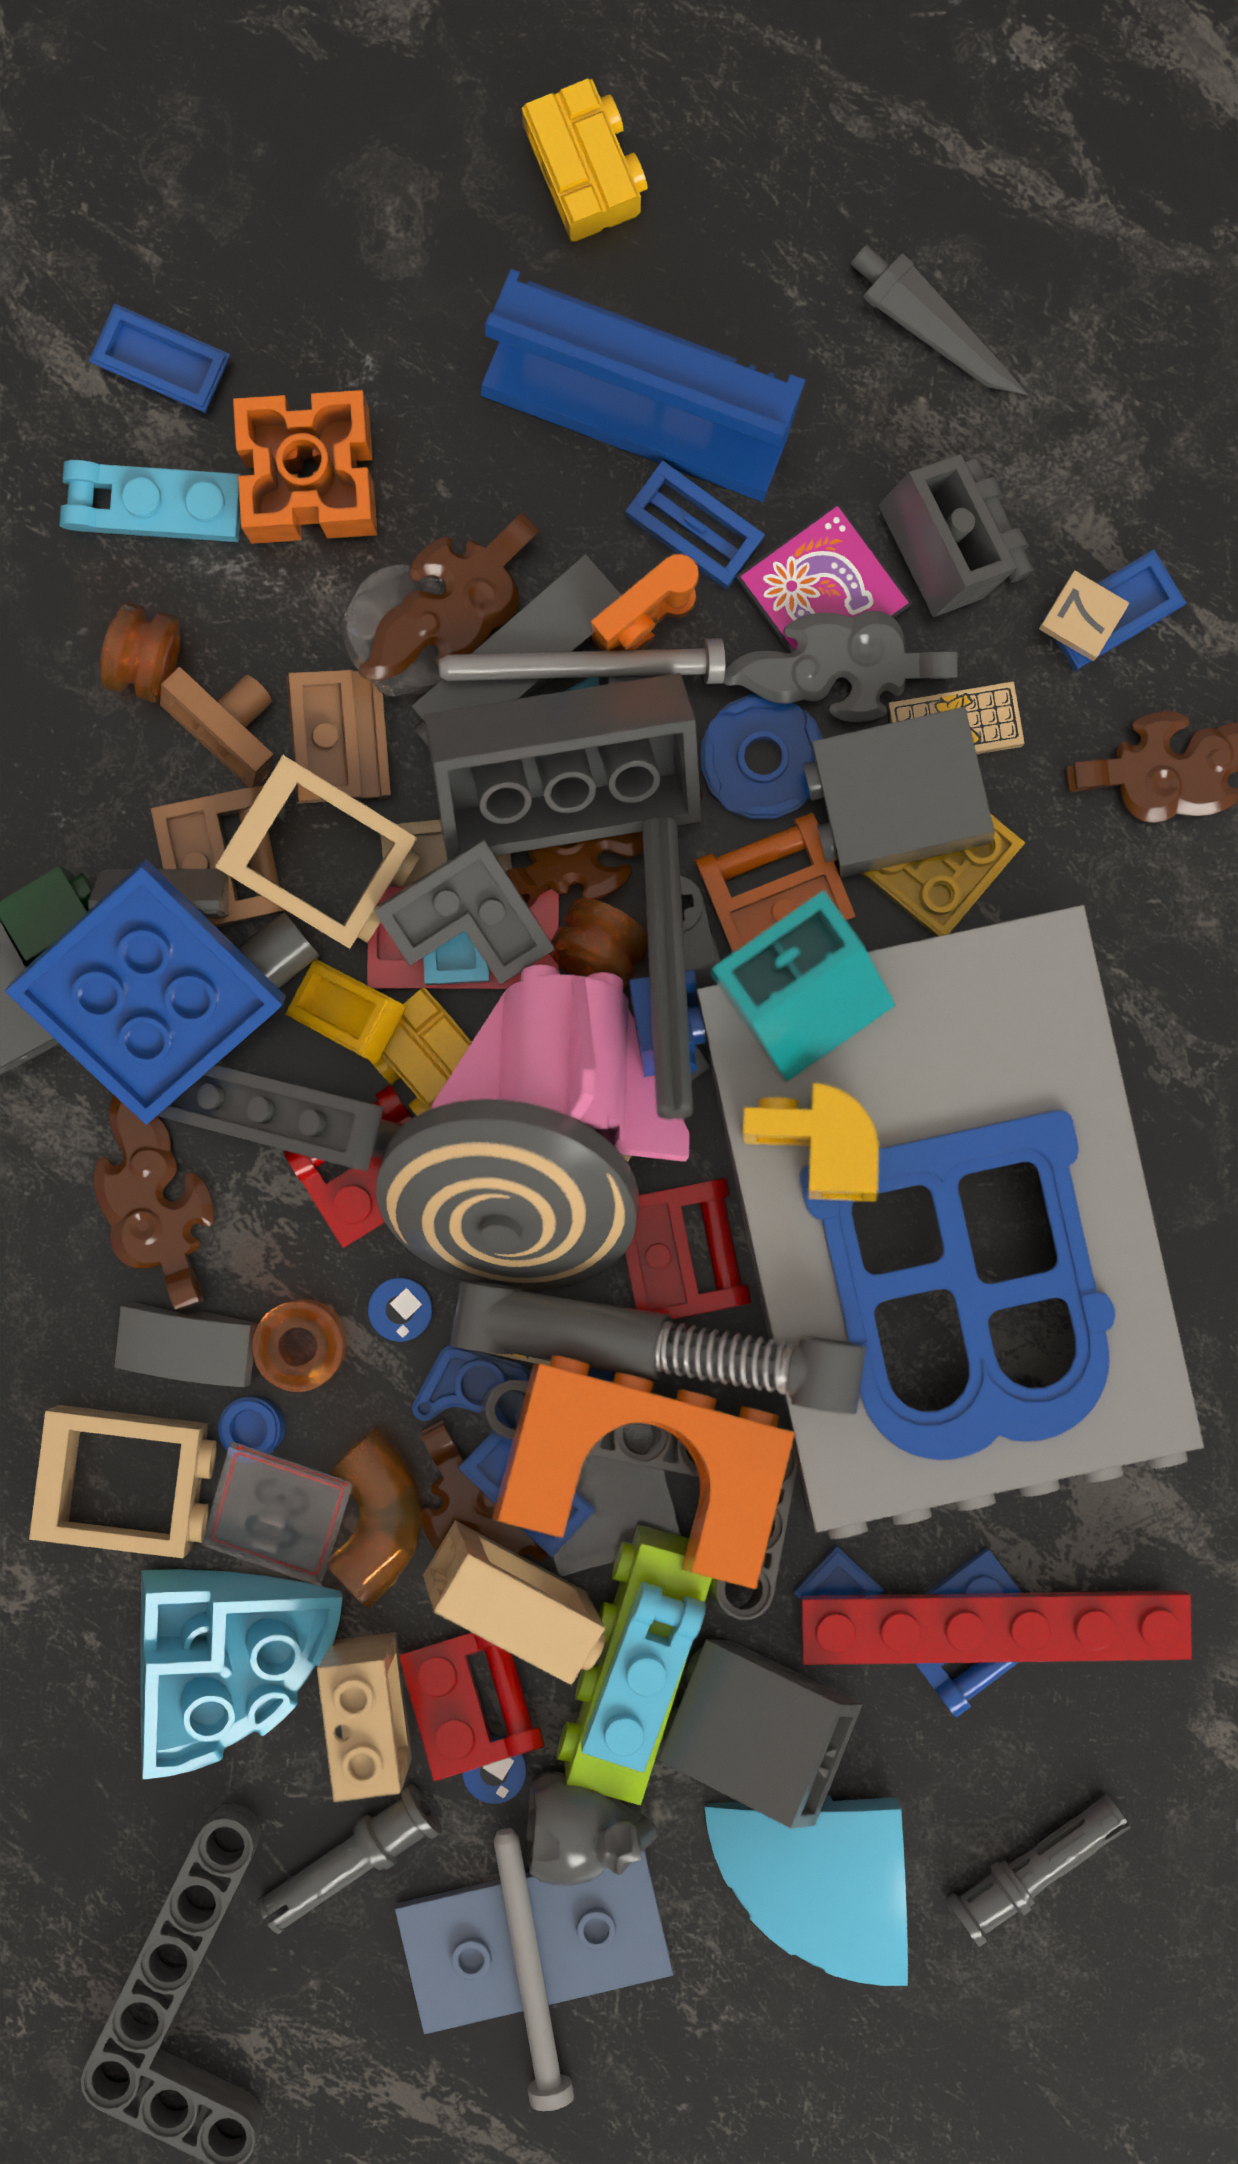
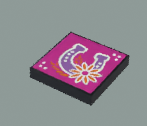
M839 502L835 503L735 577L739 587L788 653L795 651L797 642L795 639L784 634V628L802 616L814 613H836L854 617L863 612L880 611L896 619L913 605L912 601Z

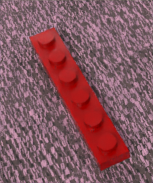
M1186 1591L801 1596V1658L803 1665L1192 1660L1191 1595Z

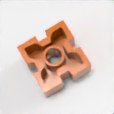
M363 390L311 393L312 410L292 411L285 395L233 399L236 450L246 468H254V475L238 476L241 528L251 544L302 540L301 525L320 523L327 539L377 535L374 483L368 467L357 468V461L373 460L370 412ZM313 458L317 468H319L313 472L312 476L307 478H299L298 474H292L294 471L302 470L303 459Z

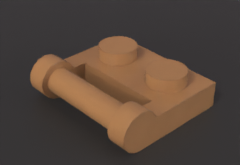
M264 786L243 788L151 808L163 869H218L215 866L227 848L221 816L239 814L240 822L242 823ZM267 831L250 859L249 865L251 869L280 886L269 832ZM229 876V915H225V918L207 919L215 927L253 919L273 917L283 911L287 913L288 911L255 892L256 897L238 900L234 878Z

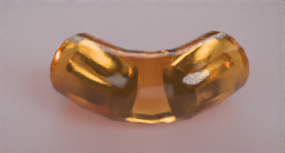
M376 1426L358 1440L329 1470L356 1501L359 1520L353 1535L326 1561V1564L341 1583L367 1608H370L395 1584L415 1556L423 1523L418 1481L399 1450Z

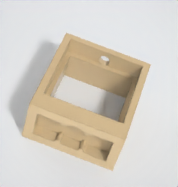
M283 755L215 867L350 949L357 937L366 943L370 940L380 924V920L374 913V907L378 905L390 882L399 888L402 887L415 867L420 855L411 850L417 837ZM297 783L394 842L344 924H341L247 866Z
M56 1405L46 1410L29 1540L184 1558L193 1550L194 1542L203 1543L207 1529L209 1507L208 1504L199 1503L202 1478L211 1479L216 1459V1441L207 1440L209 1423ZM80 1431L181 1444L170 1534L69 1522Z
M454 1521L423 1574L434 1612L572 1685L581 1669L588 1671L592 1668L599 1658L605 1643V1635L602 1634L605 1627L587 1591L462 1523Z
M396 1632L334 1640L333 1646L328 1648L317 1668L334 1802L401 1793L412 1760ZM341 1725L343 1739L338 1738L335 1734V1728Z

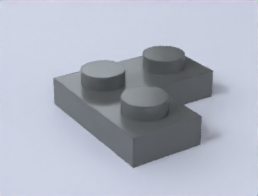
M481 838L374 907V913L409 965L414 964L465 931L498 982L502 984L524 968L555 950L554 945L484 838Z

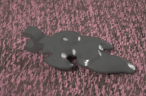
M880 611L863 612L854 617L836 613H814L802 616L784 628V634L795 639L797 642V648L794 652L755 651L744 654L725 669L723 684L727 686L740 685L770 702L788 704L802 699L807 701L821 700L828 695L834 682L839 677L845 678L851 684V691L843 701L831 704L829 713L833 717L846 722H866L886 715L887 709L881 703L880 695L883 691H889L894 696L901 695L905 688L906 679L957 678V652L906 653L905 638L901 626L889 614Z

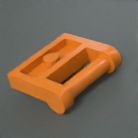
M675 554L661 562L591 621L592 646L597 651L643 650L655 638L651 630L666 616L682 618L688 615L696 602L694 588L697 585L699 573L695 561L689 556Z
M812 812L794 819L795 826L716 858L711 852L694 859L698 874L709 896L731 954L823 890L846 921L856 917L834 861L825 863L817 829L819 824ZM805 849L812 866L731 898L725 883L726 880Z

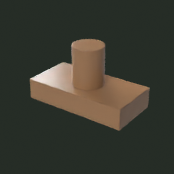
M180 667L161 684L160 706L248 788L258 786L270 774L273 753L246 729L272 703L269 693L257 680L249 675H244L218 701L210 696Z

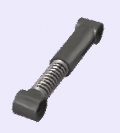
M459 1280L449 1344L454 1347L480 1352L517 1354L551 1360L552 1355L587 1363L590 1367L600 1370L658 1380L663 1377L664 1373L670 1375L675 1371L678 1376L681 1377L686 1373L691 1379L697 1375L701 1380L709 1377L712 1382L720 1379L724 1384L731 1381L735 1386L743 1383L746 1388L752 1385L758 1390L766 1387L769 1392L776 1389L781 1394L787 1393L793 1405L843 1414H857L866 1346L818 1337L801 1336L800 1341L796 1344L794 1342L787 1344L785 1341H782L779 1346H776L773 1338L765 1344L762 1337L758 1338L756 1342H754L751 1335L742 1340V1336L739 1333L731 1338L728 1331L721 1337L717 1329L709 1335L705 1327L698 1333L694 1325L686 1331L684 1324L679 1325L675 1329L672 1317L668 1314L525 1292L523 1289L469 1280Z

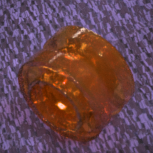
M125 602L111 621L104 639L100 659L102 687L113 692L122 693L132 683L134 684L135 694L138 699L152 703L157 702L161 696V684L174 672L179 655L180 634L178 617L158 612L152 621L149 622L147 621L143 606Z
M588 898L574 900L564 916L566 927L557 929L551 939L555 950L549 954L570 975L587 977L594 973L615 974L623 980V991H625L630 984L629 980H632L635 975L633 964L640 963L648 951L647 932L630 916L609 904Z
M312 1299L291 1300L269 1311L258 1324L252 1344L254 1361L263 1377L274 1386L291 1392L309 1391L324 1384L339 1370L347 1352V1334L339 1316L327 1305ZM291 1328H304L314 1336L317 1350L311 1361L298 1362L287 1354L284 1340Z

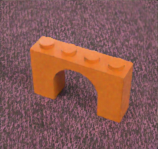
M552 1355L549 1366L540 1363L533 1365L492 1520L563 1538L579 1474L591 1448L604 1435L620 1426L630 1423L653 1425L669 1432L685 1446L698 1471L700 1483L699 1502L682 1570L756 1589L795 1432L777 1428L780 1416L748 1407H741L739 1417L714 1411L717 1399L680 1389L678 1390L676 1400L651 1394L654 1382L624 1373L615 1372L613 1383L588 1377L589 1364L566 1357Z

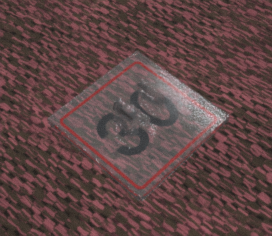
M232 1441L228 1448L207 1522L205 1538L201 1546L314 1585L322 1586L354 1483Z

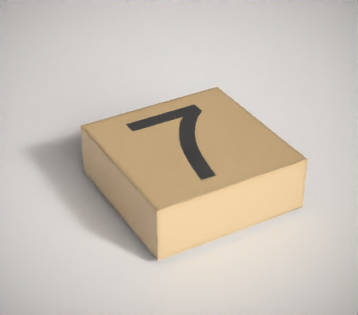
M1074 570L1039 630L1094 661L1115 629L1129 602Z

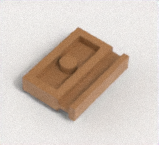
M352 670L288 673L286 679L293 761L356 800L367 798L388 799L391 796L382 680L365 679L361 677L359 671L352 672ZM298 783L295 785L296 804L327 802Z

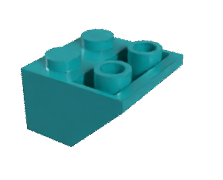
M824 890L718 963L710 972V975L786 1082L896 1006L863 944Z

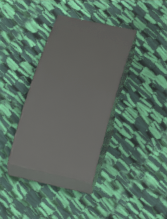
M137 1302L121 1305L114 1368L180 1381L247 1387L251 1384L257 1323L206 1311L185 1314Z

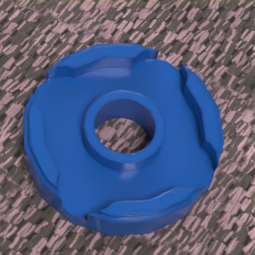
M750 694L728 703L710 722L700 746V772L710 795L726 811L749 821H775L797 812L810 799L803 763L815 761L812 741L823 739L817 722L797 704L770 702L757 694ZM768 741L778 748L781 755V763L774 772L761 775L754 773L748 768L744 753L751 743Z

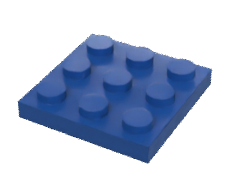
M147 859L143 860L14 978L5 991L145 1125L151 1122L283 1006L286 997Z

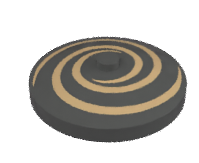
M476 1099L459 1101L438 1106L415 1116L405 1123L388 1142L383 1153L376 1182L377 1203L386 1225L394 1236L417 1257L429 1265L459 1279L506 1285L523 1289V1291L571 1286L593 1278L609 1269L622 1257L632 1241L639 1207V1190L630 1166L619 1151L602 1135L589 1126L560 1112L534 1104L511 1100Z

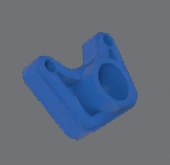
M447 1345L439 1353L412 1405L413 1414L421 1421L431 1420L445 1409L451 1407H460L481 1414V1402L484 1395L493 1386L509 1380L529 1382L531 1370L523 1363L494 1354ZM507 1391L498 1398L495 1405V1414L500 1423L503 1421L511 1429L517 1427L524 1401L521 1394Z

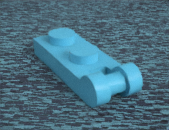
M67 460L64 461L63 483L69 485L68 500L66 505L61 506L59 526L64 529L82 532L239 542L241 514L238 476L241 475L235 473L102 465L90 461ZM94 488L111 489L110 509L92 507Z
M646 1582L640 1584L581 1741L582 1753L644 1773L691 1644L700 1630L706 1609L704 1601L685 1596L680 1601L662 1595V1588ZM654 1620L672 1626L668 1638L648 1632Z

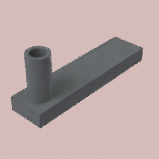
M214 1065L157 1115L368 1171L371 1157L382 1159L388 1142L403 1126L396 1122L382 1120L383 1107L219 1065Z

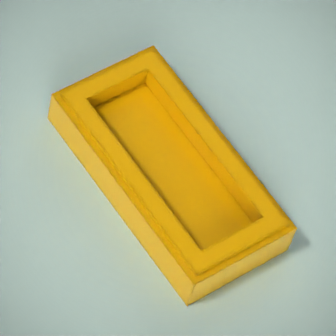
M315 959L285 1015L377 1064L407 1006Z

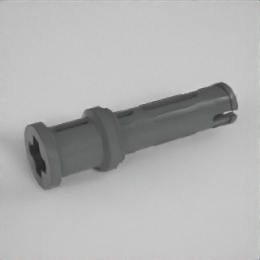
M413 1784L401 1790L402 1798L375 1817L367 1814L357 1820V1825L353 1827V1836L266 1895L264 1894L257 1898V1907L263 1919L273 1913L274 1919L268 1922V1927L274 1933L280 1934L286 1930L287 1926L372 1868L387 1870L397 1864V1855L425 1836L433 1839L441 1834L442 1827L440 1821L424 1794Z
M1104 1794L1099 1800L1090 1805L1088 1809L1062 1825L1024 1855L1019 1856L1010 1864H1007L1005 1860L1000 1864L998 1861L990 1866L991 1874L961 1896L952 1893L946 1900L976 1944L981 1947L987 1943L986 1935L1017 1912L1025 1916L1031 1911L1030 1907L1035 1904L1032 1898L1094 1855L1096 1851L1130 1830L1131 1827L1111 1798Z

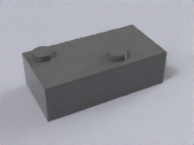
M681 673L423 714L438 816L447 860L481 838L485 839L494 855L497 856L643 831L642 825L644 821L650 817L661 818L669 816L676 820L677 825L702 821L696 723Z

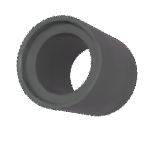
M286 911L280 913L238 947L278 989L320 956L315 946Z

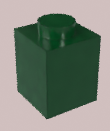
M57 866L0 901V919L26 961L33 962L89 911V898L94 887L83 873L74 877L71 871Z

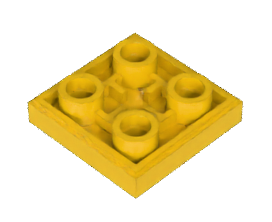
M991 814L995 831L992 844L860 874L935 937L948 935L1025 842Z

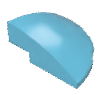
M187 1569L141 1570L140 1705L142 1778L168 1777L194 1771L219 1762L223 1758L226 1747L240 1741L252 1732H258L261 1736H264L278 1725L298 1704V1690L308 1679L316 1665L319 1666L328 1648L333 1646L341 1615L343 1599L341 1591L300 1581L227 1571Z
M828 1795L815 1826L792 1829L738 1801L704 1804L709 1839L723 1879L727 1886L732 1888L740 1903L749 1913L751 1921L770 1940L790 1955H796L806 1962L825 1970L830 1975L865 1984L908 1986L907 1907L902 1812L896 1797L832 1801L831 1795Z

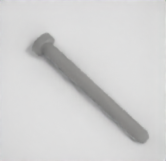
M705 638L703 647L696 649L446 655L439 659V677L446 681L657 676L681 673V675L703 674L705 684L723 683L725 677V649L722 638Z
M505 1828L497 1831L493 1842L535 2080L528 2085L527 2091L531 2108L538 2111H552L570 2104L574 2099L571 2078L560 2074L519 1836L513 1829Z

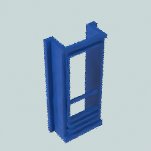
M513 269L510 270L492 313L490 312L485 325V336L499 341V344L481 385L482 397L654 462L661 463L663 460L678 471L764 502L770 482L788 439L805 379L790 374L788 381L784 382L776 379V374L773 372H769L766 375L756 371L754 365H749L748 368L736 363V358L532 281H528V284L519 282L520 272Z

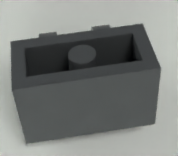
M959 454L910 471L878 504L933 617L984 599L1008 576L1011 582L1014 583L1034 572L1024 551L1029 546L1021 528L1013 529L999 501L1004 494L996 478L987 477L979 458L965 462L962 455Z

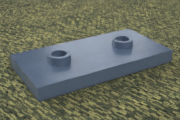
M645 1849L641 1852V1860L631 1862L621 1875L613 1873L606 1867L592 1881L574 1886L543 1883L532 1876L530 1872L525 1873L548 2005L673 1976L672 1962ZM500 1879L396 1903L395 1912L424 2034L523 2011Z

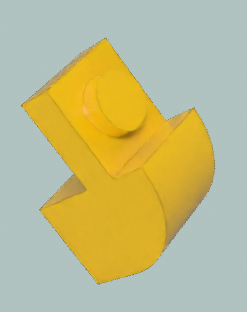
M813 1083L812 1110L798 1109V1100L783 1097L760 1098L758 1100V1108L744 1107V1144L810 1146L808 1199L875 1202L878 1190L879 1158L877 1134L871 1118L853 1097L835 1087Z

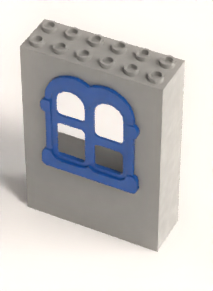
M1084 905L867 952L896 1006L787 1082L720 987L714 985L697 989V1005L701 1009L706 1043L704 1045L708 1063L711 1067V1077L769 1341L773 1338L776 1346H779L782 1341H785L787 1344L791 1342L796 1344L800 1341L801 1336H808L866 1346L857 1414L826 1412L791 1404V1398L787 1393L781 1394L788 1429L791 1432H795L792 1444L797 1453V1470L807 1515L816 1532L828 1530L830 1539L851 1537L868 1531L867 1521L892 1516L894 1525L915 1523L932 1517L931 1507L956 1502L957 1510L959 1511L983 1508L996 1503L995 1493L1020 1488V1493L1023 1497L1047 1494L1060 1489L1058 1479L1084 1475L1085 1482L1087 1483L1111 1480L1124 1475L1122 1465L1148 1461V1466L1151 1469L1175 1466L1188 1461L1186 1451L1204 1448ZM813 1083L835 1087L853 1097L871 1118L877 1134L879 1147L877 1194L915 1185L927 1187L932 1194L943 1244L941 1258L933 1263L873 1275L868 1273L862 1263L852 1217V1205L855 1201L808 1199L810 1146L744 1144V1107L758 1108V1100L760 1098L783 1097L798 1100V1109L812 1110ZM1020 1162H1030L1036 1166L1039 1173L1057 1254L1056 1265L1047 1272L986 1284L979 1279L976 1272L958 1190L959 1181L964 1175ZM936 1289H947L955 1298L968 1357L969 1378L963 1393L952 1405L938 1411H919L906 1406L892 1390L886 1372L874 1311L879 1303L886 1300ZM1050 1298H1061L1068 1306L1075 1336V1357L1070 1370L1058 1382L1044 1388H1026L1012 1382L1001 1371L994 1354L988 1326L990 1315L1000 1309Z

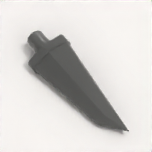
M868 244L857 254L851 265L873 284L863 296V299L873 308L877 307L985 387L1028 395L1004 365L913 266L914 263L903 253L891 265Z

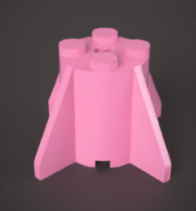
M533 965L524 968L521 971V981L512 984L503 993L430 1108L433 1109L449 1103L476 1099L525 1102L560 1112L589 1126L609 1141L621 1155L684 1162L689 1158V1131L683 1119L666 1120L660 1118L657 1114L655 1075L644 1077L634 1018L628 1008L629 999L623 993V980L611 973H594L584 977L560 975L558 969L548 965Z

